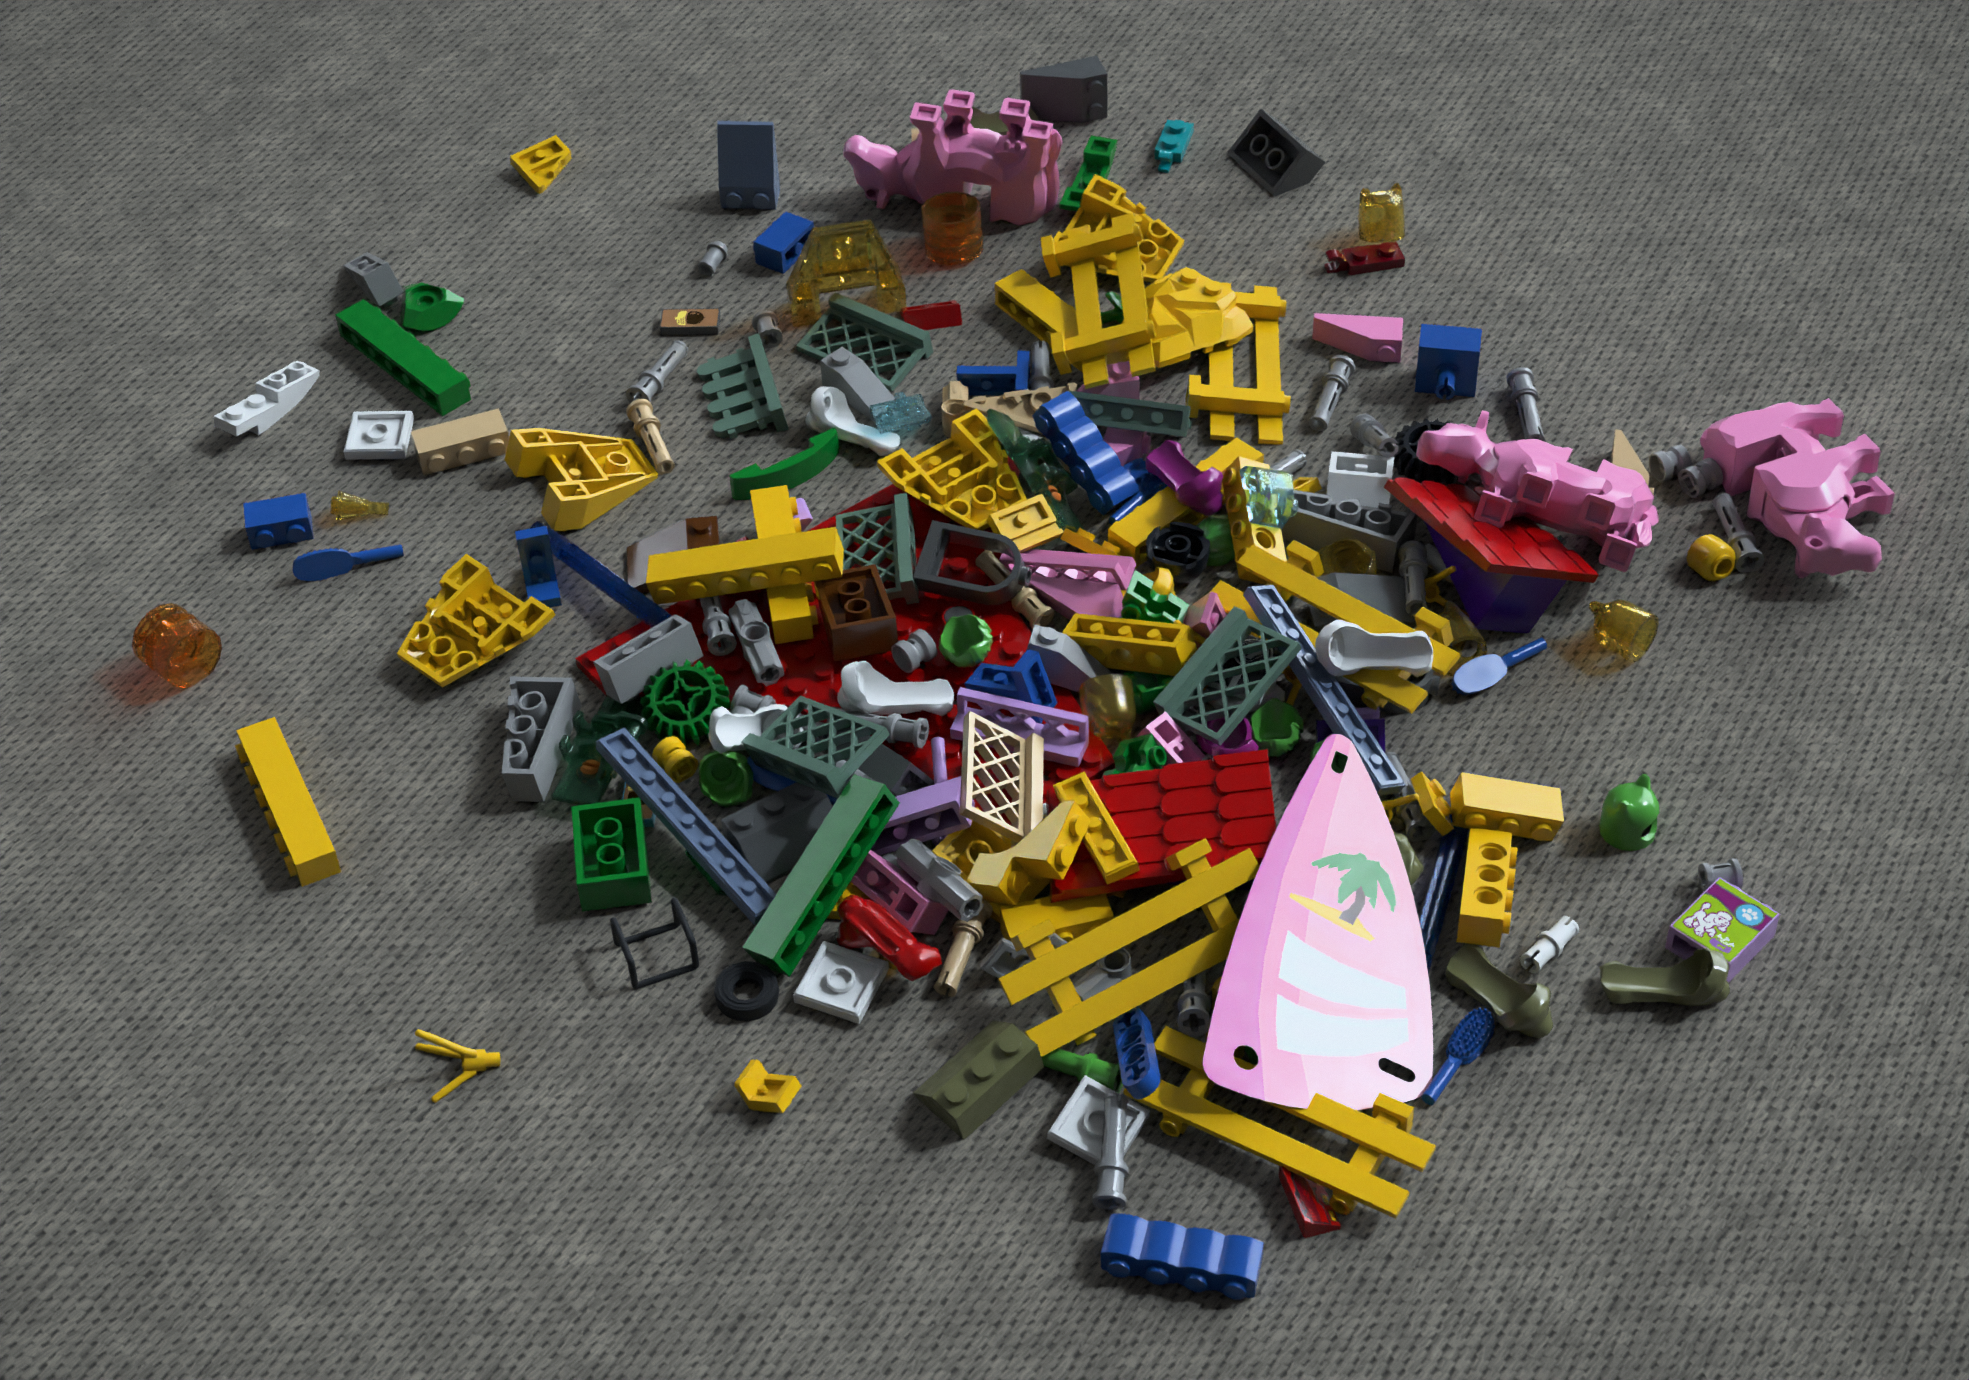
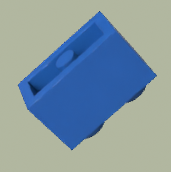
M784 212L753 242L756 264L784 274L815 244L814 222L789 212Z
M306 493L243 503L245 529L251 550L314 539L311 512Z

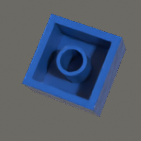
M1421 324L1415 392L1436 394L1440 399H1443L1444 394L1446 395V400L1451 399L1454 395L1475 397L1482 329Z

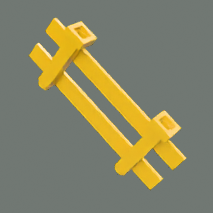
M1134 212L1111 218L1112 227L1091 232L1089 224L1067 230L1068 239L1054 242L1052 235L1041 237L1042 257L1050 278L1061 275V266L1071 264L1079 334L1066 339L1062 331L1050 334L1052 355L1060 375L1072 372L1071 363L1082 362L1085 389L1109 383L1106 354L1128 349L1132 377L1156 371L1151 340L1156 338V332L1152 320H1149L1138 243L1143 241L1139 224H1136ZM1116 252L1124 323L1102 329L1094 257Z
M1219 282L1223 286L1231 289V283ZM1254 285L1253 293H1234L1237 296L1235 306L1244 310L1249 318H1254L1256 389L1234 387L1233 345L1227 346L1225 342L1214 344L1213 351L1208 353L1209 385L1201 384V375H1189L1185 406L1191 407L1190 418H1198L1199 410L1209 411L1210 439L1232 441L1235 438L1234 413L1257 415L1258 444L1282 445L1283 413L1289 414L1291 397L1284 395V391H1281L1278 319L1279 317H1285L1286 300H1282L1277 295V287Z
M1295 540L1286 547L1289 558L1287 561L1255 545H1252L1237 561L1239 567L1267 581L1265 585H1274L1284 602L1293 595L1339 620L1357 624L1370 633L1425 632L1430 638L1433 647L1432 670L1444 676L1461 657L1459 652L1448 647L1454 640L1448 619L1422 606L1414 615L1417 625L1415 629L1316 578L1324 573L1319 552ZM1222 580L1210 591L1217 593L1225 613L1228 614L1235 606L1244 610L1247 618L1262 625L1243 596L1244 592ZM1298 622L1315 647L1316 638L1319 633ZM1361 669L1354 674L1343 675L1346 679L1364 688L1365 692L1361 699L1365 705L1373 710H1376L1379 706L1383 708L1389 701L1412 714L1428 696L1426 690L1407 681L1412 674L1401 669Z
M1204 838L1166 858L1172 871L1181 867L1187 881L1056 949L1052 945L1048 936L1056 931L1050 919L1010 938L1016 951L1025 948L1031 959V962L998 978L1010 1005L1045 988L1058 1012L1054 1017L1025 1031L1026 1036L1038 1045L1041 1057L1072 1040L1075 1041L1076 1045H1079L1095 1037V1028L1227 959L1240 919H1237L1225 893L1256 877L1260 866L1251 849L1248 848L1211 868L1205 854L1211 852L1212 849L1207 839ZM1201 906L1214 931L1213 933L1081 1001L1069 978L1070 974Z
M1165 1026L1155 1041L1157 1054L1191 1069L1180 1087L1160 1080L1156 1090L1143 1099H1134L1126 1088L1123 1090V1094L1163 1113V1119L1159 1126L1167 1135L1178 1137L1180 1133L1184 1134L1187 1127L1191 1125L1278 1166H1283L1289 1171L1333 1190L1329 1205L1334 1211L1343 1215H1348L1350 1211L1353 1212L1358 1202L1396 1219L1408 1199L1410 1191L1374 1176L1385 1156L1423 1172L1436 1149V1145L1409 1134L1413 1124L1414 1107L1382 1093L1378 1094L1373 1103L1372 1117L1317 1092L1307 1109L1264 1101L1360 1144L1349 1163L1343 1162L1206 1100V1097L1215 1085L1206 1075L1203 1068V1055L1209 1029L1205 1033V1043L1168 1026ZM1245 1045L1237 1047L1234 1051L1236 1064L1246 1070L1255 1068L1256 1065L1242 1060L1245 1054Z

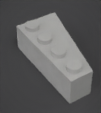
M1292 489L1287 492L1277 509L1283 539L1289 542L1295 540L1320 552H1327L1349 561L1359 562L1374 567L1377 570L1393 573L1400 562L1398 557L1400 546L1405 542L1415 539L1418 516L1409 508H1407V512L1391 510L1392 505L1379 503L1378 508L1362 506L1359 504L1360 500L1351 498L1336 502L1332 501L1330 495Z
M510 676L511 696H508L509 719L506 720L507 741L504 742L502 775L512 801L544 802L582 705L572 678Z

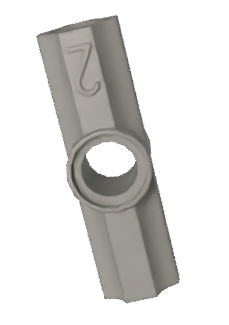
M747 599L736 601L735 605L729 609V617L741 643L743 657L749 662L757 683H763L765 686L776 684L780 677L784 676V669L771 641L769 626L763 622L755 602H750Z
M911 838L908 842L899 846L895 854L897 856V864L919 883L917 889L924 896L943 904L959 920L968 922L972 917L979 915L984 906L982 903L983 896L960 877L962 872L955 864L936 856L922 842Z

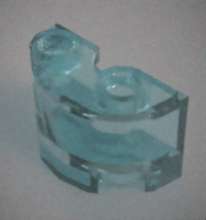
M1245 466L1240 469L1243 489H1248L1250 492L1249 500L1246 504L1250 523L1283 529L1289 517H1294L1298 511V501L1294 498L1292 474L1253 466Z

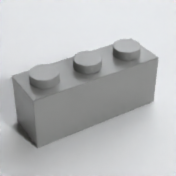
M675 614L593 661L606 694L622 704L636 699L639 693L643 692L645 685H654L651 682L650 676L660 677L662 675L660 667L668 671L672 669L673 661L680 667L683 666L686 659L690 661L692 666L694 661L704 655L691 623Z

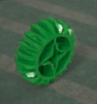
M686 659L683 666L678 667V664L673 661L672 669L668 671L660 667V673L662 674L660 677L650 676L651 682L654 685L644 686L643 692L645 696L641 697L640 700L643 708L641 713L643 719L647 721L648 729L651 732L655 731L658 739L662 740L665 737L675 736L685 746L690 739H693V742L699 745V737L704 735L709 739V721L713 710L721 706L730 709L731 703L729 698H727L730 693L728 687L724 685L723 677L720 674L716 675L714 668L711 666L704 668L703 663L698 661L692 667L690 661ZM683 695L686 696L687 702L689 701L687 703L688 711H686L684 704H682L684 703ZM672 719H682L684 721H675Z

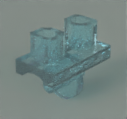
M903 392L895 393L894 400L870 405L869 410L880 434L886 432L894 433L895 430L903 428L909 431L920 429L922 424L931 422L932 417L925 407L921 394L906 397Z

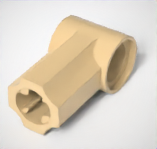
M950 381L946 387H943L941 406L943 434L949 438L952 421L968 413V411L961 408L963 401L969 400V389L961 381Z

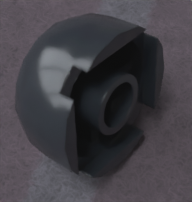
M1171 522L1169 528L1160 530L1159 526L1154 528L1148 535L1146 557L1152 572L1155 571L1156 567L1169 569L1173 576L1174 584H1182L1197 579L1206 568L1210 553V541L1204 537V531L1201 528L1190 523Z

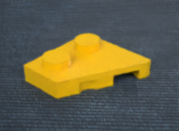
M555 135L511 155L510 164L538 194H541L571 160V150Z

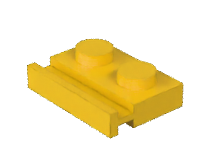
M1043 494L990 514L986 519L993 533L1004 535L1011 539L1018 547L1020 553L1060 538L1064 533L1062 528L1059 529L1056 524L1057 519Z

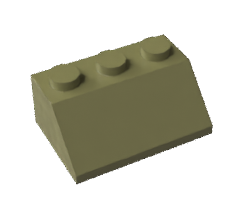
M993 1020L913 1094L964 1140L1044 1068L1038 1045L1014 1024Z

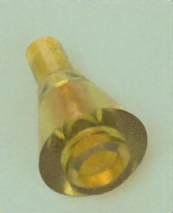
M339 490L338 496H332L331 514L336 515L337 521L367 516L368 514L388 515L389 503L369 502L367 499Z

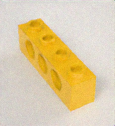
M1237 457L1222 471V484L1235 562L1237 564V561L1252 545L1287 561L1270 466L1254 460ZM1237 564L1240 579L1264 585L1267 583V581L1239 567Z
M1075 613L1062 632L1067 634L1102 665L1111 669L1176 676L1198 650L1190 625Z
M1470 827L1456 942L1500 948L1502 934H1509L1511 913L1509 912L1512 909L1514 892L1512 890L1514 888L1516 869L1513 868L1516 867L1518 851L1517 847H1511V832Z

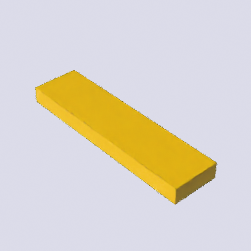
M1085 772L1053 785L1060 803L1066 800L1075 801L1091 820L1082 841L1107 885L1140 871L1137 860Z

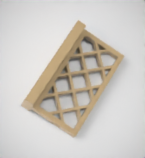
M971 711L964 716L960 815L1011 839V848L1018 844L1043 820L1044 738L1032 733L1027 739H1024ZM975 728L981 730L987 739L983 740ZM1003 742L1014 747L1013 754L1009 752ZM992 745L1001 758L996 759L988 746ZM974 750H978L986 763L982 764ZM1001 765H1007L1013 774V778L1009 777ZM991 769L1000 782L995 783L987 770ZM974 774H977L985 788L981 789L973 778ZM1005 788L1012 797V803L1008 801L1001 789ZM991 794L1000 807L995 808L986 795ZM972 799H976L985 812L973 807ZM1005 813L1012 826L1007 824L1000 814Z

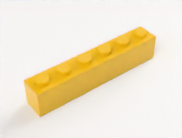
M1023 269L994 283L995 305L1041 341L1047 342L1051 349L1050 334L1062 331L1065 339L1079 335L1074 307L1068 305L1053 291L1047 289L1035 277L1030 276ZM1125 350L1106 354L1107 364L1129 361L1128 352ZM1081 361L1071 363L1083 373Z
M1236 437L1228 444L1221 446L1218 451L1207 459L1200 461L1195 467L1201 471L1214 467L1222 472L1237 457L1264 463V454ZM1222 484V487H1221V490H1220V491H1221V493L1223 494V496H1222V506H1223V505L1226 503V501H1225L1224 489H1223V484ZM1169 486L1158 491L1148 501L1134 508L1131 513L1120 521L1114 522L1108 528V542L1121 548L1119 555L1133 557L1136 562L1135 569L1147 561V537L1154 528L1159 526L1160 530L1169 528L1171 522H1184L1196 525L1207 517L1179 503L1175 497L1176 493Z
M787 485L750 490L758 539L802 532L800 518H793V516L798 515L796 497H789ZM799 583L766 588L775 644L813 639L812 625L818 624L816 606H809L810 602H814L812 584Z
M836 527L654 554L649 555L646 585L655 605L839 578L843 576L844 548Z
M272 717L236 730L240 741L239 744L234 745L241 764L248 762L249 766L244 767L245 773L251 786L258 785V788L254 789V793L260 808L266 806L268 808L263 813L270 831L274 829L278 831L273 836L280 854L284 852L288 854L283 859L290 877L297 875L303 887L341 873L336 851L276 718Z

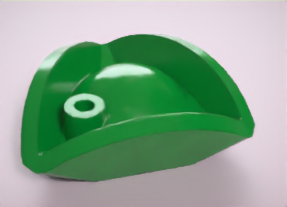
M425 283L405 286L401 303V325L422 331L441 328L452 321L459 313L464 303V298L447 289Z

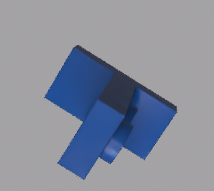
M1018 351L1017 366H957V381H961L964 386L968 387L969 395L1001 396L1005 392L1028 389L1030 351Z
M547 526L515 531L528 599L532 596L549 608L561 606L562 603Z
M1027 650L1014 667L981 663L964 683L966 689L1054 708L1058 703L1040 654L1034 650ZM1031 717L1036 723L1043 722V719L1040 717Z

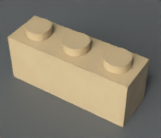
M499 409L411 431L415 453L423 475L506 454L509 441L508 431Z

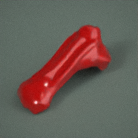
M853 894L845 897L838 904L837 911L841 918L837 936L839 946L851 950L853 948L871 947L896 966L899 973L910 981H915L928 975L932 969L942 964L938 948L918 942L914 935L895 919L885 907L880 906L871 899H863Z

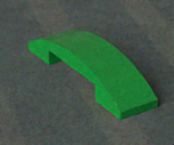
M1090 136L1083 151V163L1072 187L1066 188L1060 201L1059 209L1078 211L1083 192L1096 174L1105 179L1108 178L1117 148V139Z
M833 427L809 438L808 449L763 470L755 463L729 475L732 498L734 500H750V490L787 485L789 490L815 477L839 453L837 430Z

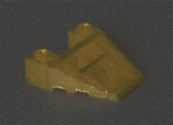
M871 219L812 228L786 283L787 302L793 327L812 325L821 318L819 294L872 286L878 311L891 313L898 312L901 308L907 307L906 289L900 268Z

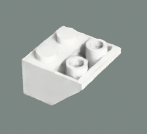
M1332 451L1326 495H1330L1332 501L1336 502L1347 500L1348 498L1360 500V505L1378 508L1379 503L1389 504L1391 493L1384 488V485L1388 479L1392 480L1394 457L1387 458L1377 455Z

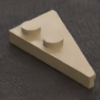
M1068 383L1067 386L1049 388L1048 386L1039 387L1033 391L1025 389L1005 392L1001 396L987 398L986 395L977 396L970 400H964L961 409L970 412L977 408L985 417L1040 433L1035 426L1032 415L1041 405L1068 390L1076 391L1077 383Z

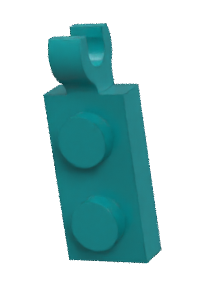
M1167 120L1154 151V159L1160 160L1159 172L1169 173L1173 162H1182L1194 132V123L1182 120Z

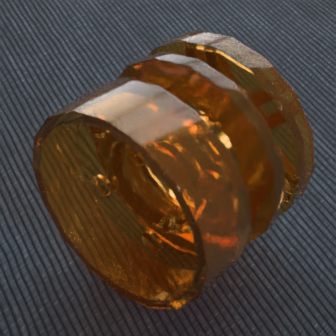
M944 192L934 195L925 201L922 205L923 229L925 230V254L928 258L939 264L960 265L971 262L979 257L983 252V231L981 227V205L978 199L968 193Z
M173 603L159 605L149 611L140 620L132 639L134 655L150 669L156 671L173 687L181 689L192 687L210 675L220 660L222 651L220 637L214 630L202 621L197 620L194 615L182 606Z

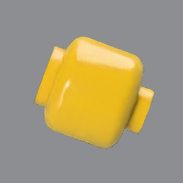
M1712 534L1703 535L1696 539L1688 550V566L1705 580L1711 582L1721 580L1727 577L1734 569L1735 551L1718 536Z

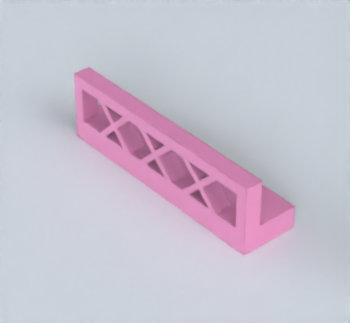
M1031 549L1020 553L1025 567L1031 568V575L1119 584L1121 590H1127L1136 567L1133 557L1038 549ZM1002 553L999 560L1012 572L1014 559Z

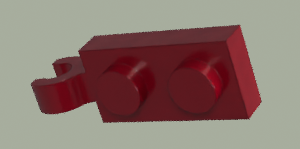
M1384 242L1342 249L1341 253L1338 250H1328L1325 255L1329 262H1333L1325 263L1324 267L1328 274L1347 270L1349 275L1404 267L1405 257L1397 242Z

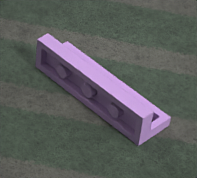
M962 687L958 690V713L950 728L952 739L963 741L964 716L971 711L1024 739H1027L1032 733L1044 738V760L1079 767L1089 744V716ZM967 701L977 703L983 709L978 710L967 707ZM999 709L1009 710L1014 717L1005 716ZM1031 717H1040L1046 724L1036 723ZM1063 724L1079 726V732L1068 730ZM975 728L983 740L987 739L981 730ZM1003 742L1009 752H1014L1013 746Z

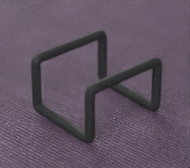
M675 897L671 899L674 918L672 923L624 938L615 917L610 919L614 944L621 947L628 964L631 985L635 989L696 970L699 967L695 937L680 903ZM681 925L689 942L692 964L638 981L635 962L627 944L676 929Z

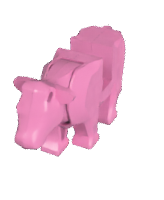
M949 90L943 104V109L947 114L944 120L940 117L941 106L914 103L910 122L918 128L920 133L915 141L908 144L899 153L890 146L871 143L863 136L854 135L846 141L843 156L852 165L857 184L864 189L868 199L877 201L878 209H884L890 197L894 194H899L914 199L924 206L946 208L955 215L963 217L973 184L975 183L977 185L991 186L990 221L1005 220L1015 225H1023L1037 221L1044 214L1053 210L1058 201L1060 184L1057 158L1063 142L1062 137L1056 129H1053L1052 123L1030 119L1028 115L1030 109L1029 101L1013 98L1004 99L999 113V119L1007 125V135L1002 136L989 129L973 128L970 120L973 114L972 106L975 94L973 92Z
M1829 398L1816 405H1799L1792 402L1777 403L1762 410L1728 416L1711 424L1702 433L1700 438L1701 446L1705 450L1703 459L1711 458L1718 463L1723 473L1722 485L1726 493L1733 496L1751 490L1747 516L1750 519L1762 522L1775 537L1785 538L1796 547L1795 574L1799 578L1807 577L1810 573L1815 572L1834 576L1850 570L1875 571L1882 560L1881 545L1875 539L1860 534L1846 520L1864 511H1873L1881 515L1890 514L1895 494L1878 476L1871 477L1868 481L1849 483L1859 472H1877L1881 451L1866 434L1858 436L1855 441L1844 446L1825 450L1818 441L1819 434L1834 438L1840 436L1844 414Z
M1482 410L1475 427L1465 424L1447 423L1439 430L1423 431L1418 440L1416 453L1420 460L1427 464L1438 465L1458 476V482L1465 484L1470 474H1480L1486 490L1482 492L1474 516L1475 520L1490 523L1500 528L1505 522L1510 521L1511 518L1524 516L1538 524L1555 530L1588 536L1603 547L1599 556V563L1623 572L1628 570L1636 548H1644L1651 543V527L1658 523L1659 516L1656 507L1652 505L1654 496L1643 476L1636 470L1618 467L1603 459L1598 471L1594 472L1568 463L1572 448L1557 447L1538 439L1494 443L1490 441L1486 434L1489 412Z

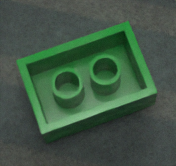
M632 798L571 806L576 881L582 912L651 903L646 832L641 799Z

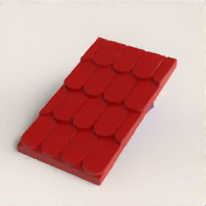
M1402 477L1395 478L1394 480L1388 479L1384 485L1388 492L1424 520L1446 568L1456 567V571L1451 573L1450 577L1475 629L1529 633L1567 580L1594 583L1599 577V574L1575 550H1568L1553 534L1541 529L1534 521L1524 516L1511 518L1510 521L1505 522L1500 528L1490 523L1475 520L1474 516L1482 492L1486 490L1485 487L1470 489L1460 484L1445 486L1434 481L1418 483L1415 480Z
M1268 749L1215 755L1210 760L1168 764L1162 769L1103 775L1102 779L1090 780L1137 860L1140 871L1107 885L1086 846L1081 841L1064 880L1050 878V900L1053 903L1157 884L1179 885L1187 881L1181 867L1172 871L1166 858L1204 838L1207 839L1212 849L1211 852L1205 854L1211 868L1248 848L1251 849L1260 866L1276 831ZM1054 788L1047 790V816L1060 804ZM1254 879L1238 886L1234 890L1250 891Z

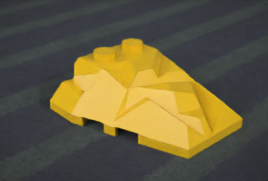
M1095 174L1083 192L1080 208L1063 233L1057 232L1053 238L1054 242L1068 239L1067 230L1089 224L1091 232L1112 227L1111 218L1134 212L1136 224H1139L1143 241L1138 242L1143 280L1153 283L1165 276L1185 241L1160 219H1151L1145 213L1146 207L1140 202L1135 205L1126 197L1127 191L1120 185ZM1116 252L1094 257L1096 272L1118 276Z
M1184 267L1173 274L1170 273L1157 279L1145 287L1149 320H1152L1156 332V338L1151 340L1155 367L1157 368L1190 359L1191 352L1203 348L1205 354L1212 352L1214 344L1225 342L1227 346L1234 345L1253 332V324L1246 312L1235 306L1237 296L1234 291L1217 281L1201 275L1194 269Z
M977 408L952 421L950 438L913 458L901 448L877 461V467L896 487L967 528L983 531L990 527L986 521L990 514L1027 500L1015 471H1011L1009 468L1006 451L1001 450L997 441L998 433L996 428Z
M465 554L442 576L439 581L442 587L435 600L429 598L425 605L427 609L426 615L422 621L414 623L399 648L397 655L401 660L443 688L532 638L555 616L554 610L532 596L523 602L494 583L486 566Z

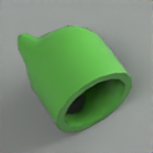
M1642 774L1636 782L1619 784L1606 795L1602 806L1599 828L1603 839L1614 848L1624 851H1637L1646 848L1655 838L1657 816L1660 811L1659 803L1651 789V781L1648 775ZM1649 826V834L1641 837L1642 832Z

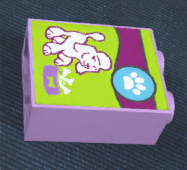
M1719 877L1669 926L1665 948L1684 960L1691 957L1698 949L1707 948L1722 952L1729 965L1726 979L1729 983L1775 936L1780 914L1767 904L1761 903L1743 892L1739 887Z

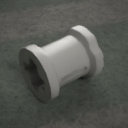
M763 310L754 315L752 325L754 330L759 333L764 348L780 345L783 338L782 331L777 327L778 319L776 314L769 310Z
M1731 858L1727 863L1709 865L1708 863L1699 864L1698 878L1703 893L1719 877L1741 889L1743 874L1739 861L1736 858Z

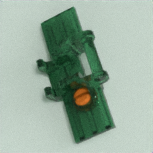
M994 409L986 411L988 413L987 422L1006 449L1007 455L1012 458L1034 496L1043 494L1057 519L1056 524L1063 530L1068 528L1074 532H1077L1079 527L1084 529L1069 506L1066 497L1067 494L1073 492L1078 487V483L1066 472L1052 451L1051 442L1045 437L1030 441L1028 436L1023 437L1008 415ZM1042 456L1046 463L1039 466L1037 459Z
M606 695L597 714H594L591 723L584 719L582 711H576L572 720L576 736L572 744L570 742L571 738L568 735H563L559 742V749L563 759L569 765L551 796L552 800L576 805L600 802L612 778L615 779L618 773L596 750V741L624 727L637 741L640 734L645 733L648 728V722L641 713L643 709L640 703L641 697L621 704Z

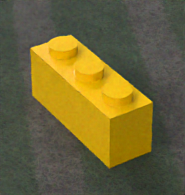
M1461 772L1450 792L1451 809L1453 811L1452 824L1456 827L1511 832L1512 836L1531 838L1538 841H1552L1564 822L1560 788Z
M1106 894L1051 903L1050 896L1017 903L1016 906L1000 907V929L1003 938L1011 941L1010 938L1050 919L1056 931L1055 933L1066 942H1069L1114 919V915Z

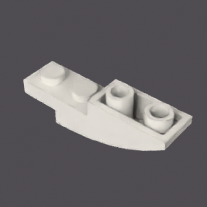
M299 361L290 363L283 369L256 382V394L250 395L243 401L214 416V426L234 436H239L246 431L260 435L303 399L319 377V370Z

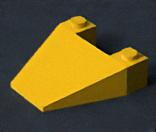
M543 428L511 430L504 459L516 477L529 478L541 475L546 477L549 483L541 514L553 531L582 529L658 478V473L633 439Z

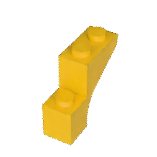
M1063 801L1014 847L999 853H979L966 882L989 903L1016 906L1030 876L1064 880L1091 820L1075 801Z

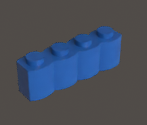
M1069 391L1044 403L1032 415L1037 430L1050 440L1055 455L1068 465L1073 480L1086 490L1091 505L1102 515H1106L1123 505L1139 492L1138 485L1133 476L1121 466L1115 451L1103 441L1097 426L1085 416L1081 404Z
M1110 1214L1101 1250V1269L1120 1278L1141 1276L1157 1285L1179 1283L1194 1292L1217 1290L1231 1299L1255 1297L1260 1274L1264 1243L1242 1235L1225 1236L1219 1232L1204 1228H1185L1167 1221H1147L1129 1214Z

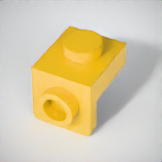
M752 1059L734 1084L749 1109L774 1113H784L802 1087L796 1076L768 1074L761 1062L756 1059Z

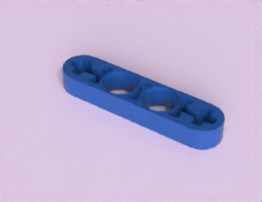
M1139 1006L1116 1017L1113 1029L1122 1084L1134 1099H1143L1156 1090L1160 1084L1161 1077L1151 1022Z

